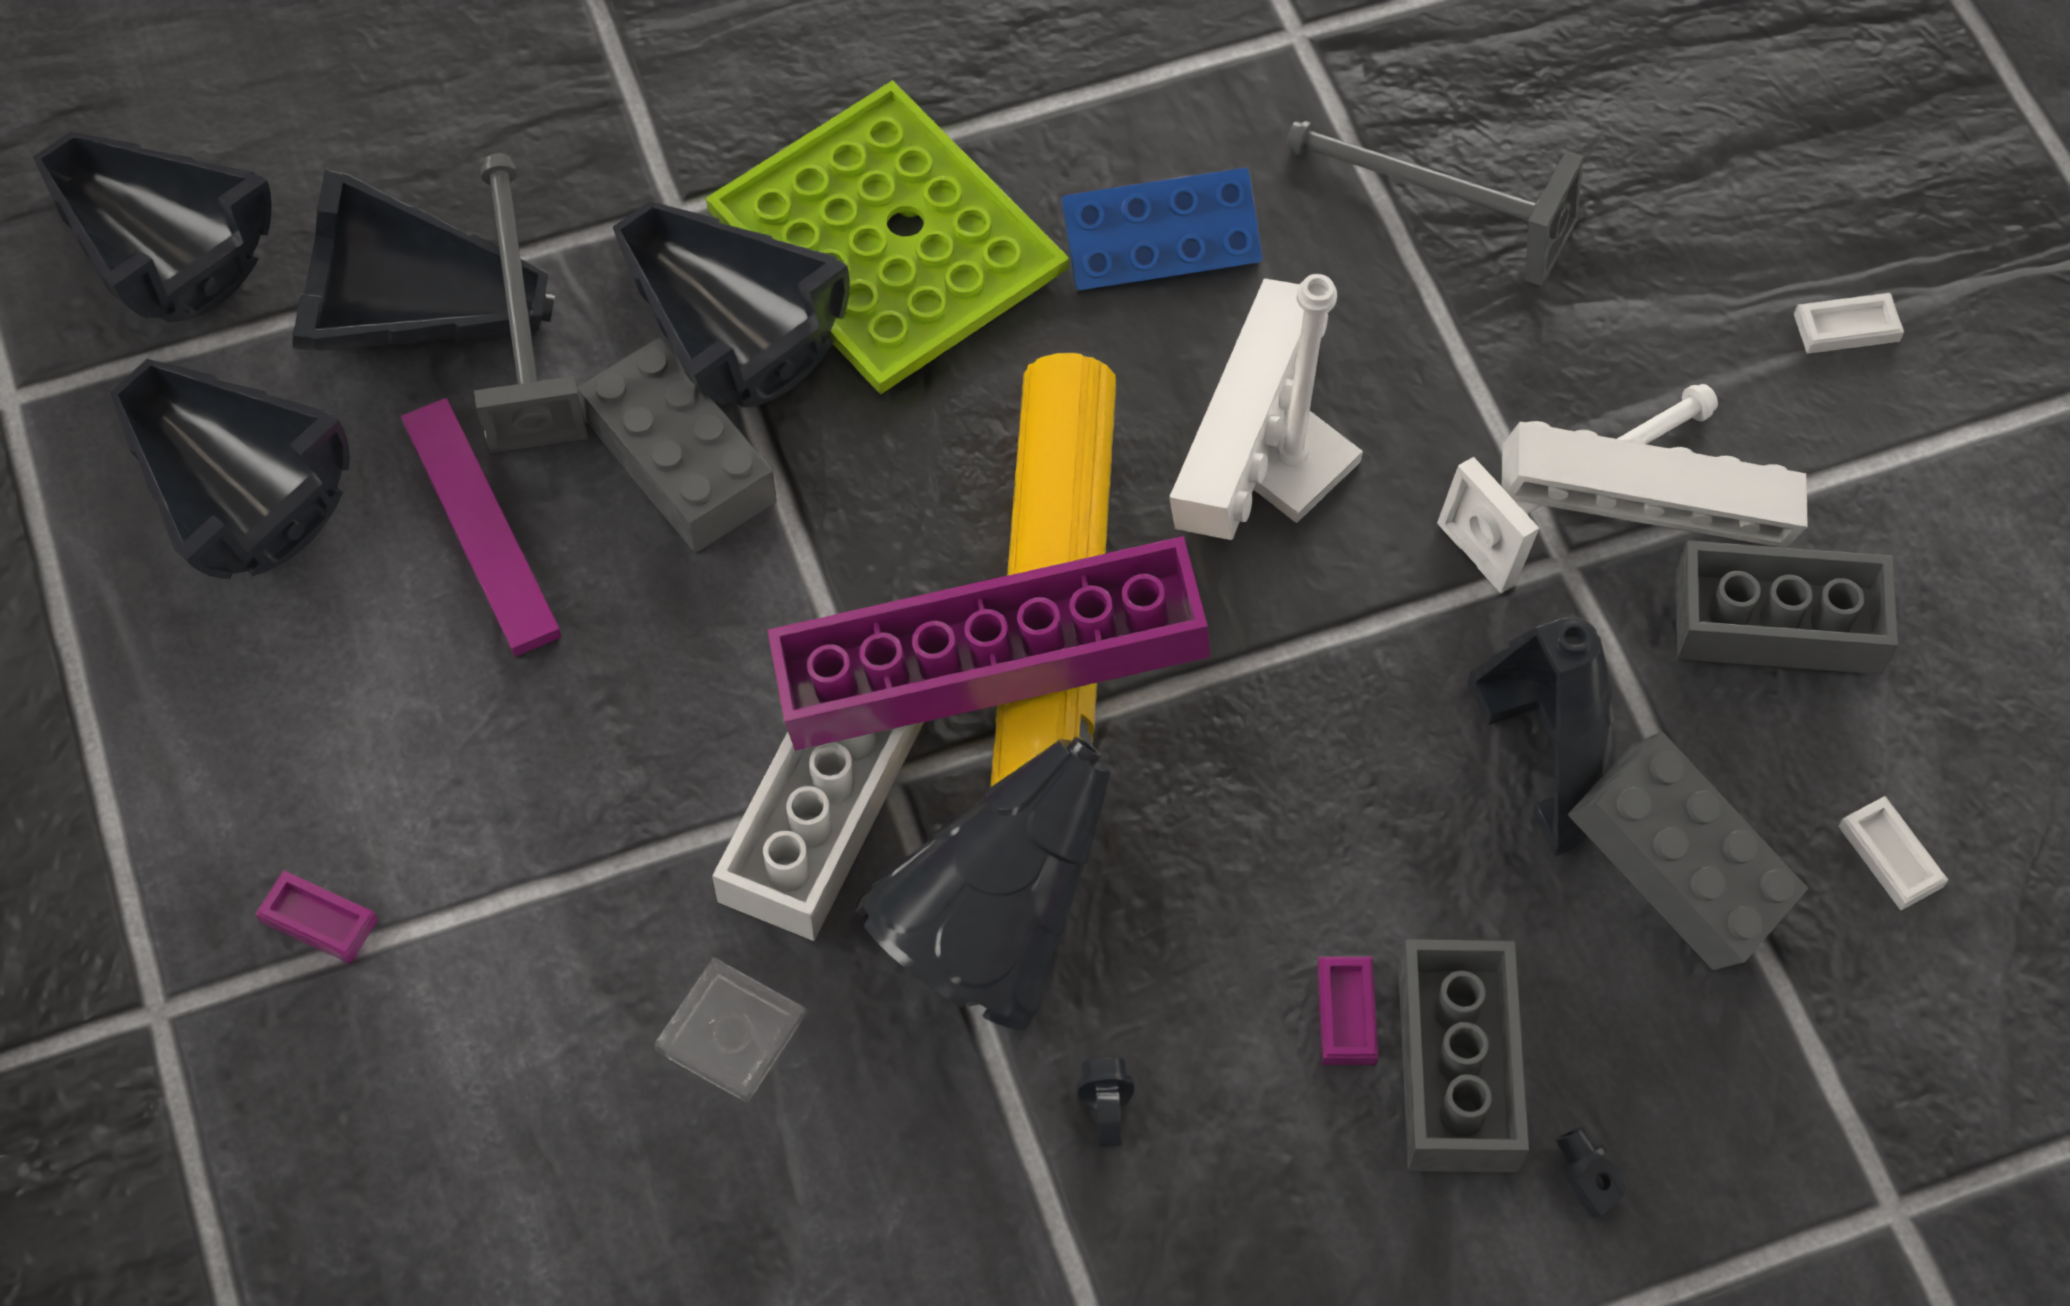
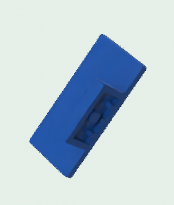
M1248 168L1069 194L1061 199L1074 284L1078 291L1253 264L1262 261L1263 258Z

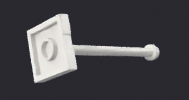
M1322 274L1308 276L1297 289V303L1304 310L1290 409H1286L1283 416V431L1280 442L1276 447L1271 446L1267 455L1268 466L1264 481L1261 484L1256 483L1253 489L1296 523L1361 462L1363 453L1361 449L1310 411L1325 313L1333 309L1337 300V290L1333 282Z
M1705 384L1699 386L1692 385L1683 391L1681 402L1617 439H1638L1648 444L1691 418L1697 421H1704L1711 417L1713 411L1717 409V396ZM1472 457L1458 465L1437 524L1468 555L1500 593H1503L1516 585L1539 530V527L1527 514L1542 505L1513 500L1485 468Z

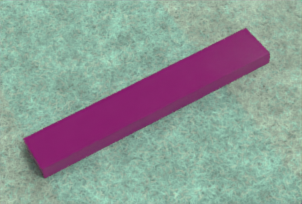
M447 398L402 415L401 419L404 428L514 657L561 638V632Z

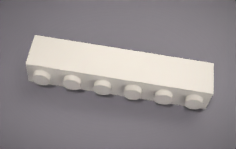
M1264 278L1169 497L1175 529L1232 540L1239 522L1247 521L1252 506V491L1256 483L1261 484L1264 481L1268 466L1267 455L1271 446H1278L1283 431V416L1286 409H1290L1304 313L1296 299L1297 289L1300 284ZM1328 312L1324 316L1321 338L1327 327Z
M1539 421L1519 422L1503 443L1501 487L1516 501L1787 548L1807 528L1806 473L1790 471L1781 465L1762 466L1740 462L1738 458L1732 456L1713 457L1696 454L1690 449L1682 447L1668 449L1646 445L1638 439L1619 440L1602 437L1589 430L1569 431L1553 428Z

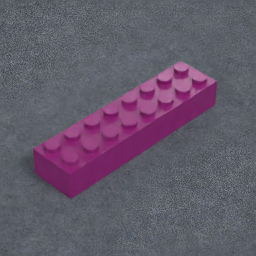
M1184 536L767 630L784 722L795 751L1211 657L1208 625Z

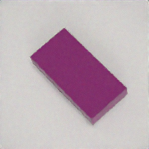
M283 870L255 913L259 922L349 964L352 963L378 921L375 912Z
M1319 957L1317 972L1322 1065H1377L1378 1041L1373 957Z

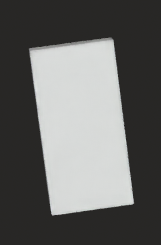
M1891 293L1797 305L1794 313L1807 354L1900 342L1904 334Z
M1886 796L1841 820L1838 827L1900 910L1940 890L1947 883V877Z

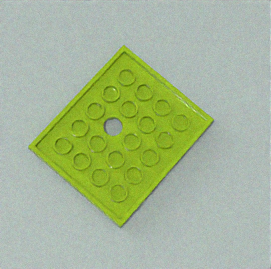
M893 80L706 197L707 210L715 218L720 219L722 224L770 235L773 239L833 255L837 260L842 261L848 266L850 290L844 319L836 318L828 338L833 341L834 346L880 395L1069 269V257ZM900 213L906 217L919 215L924 221V226L917 234L902 237L892 233L887 223L893 215Z

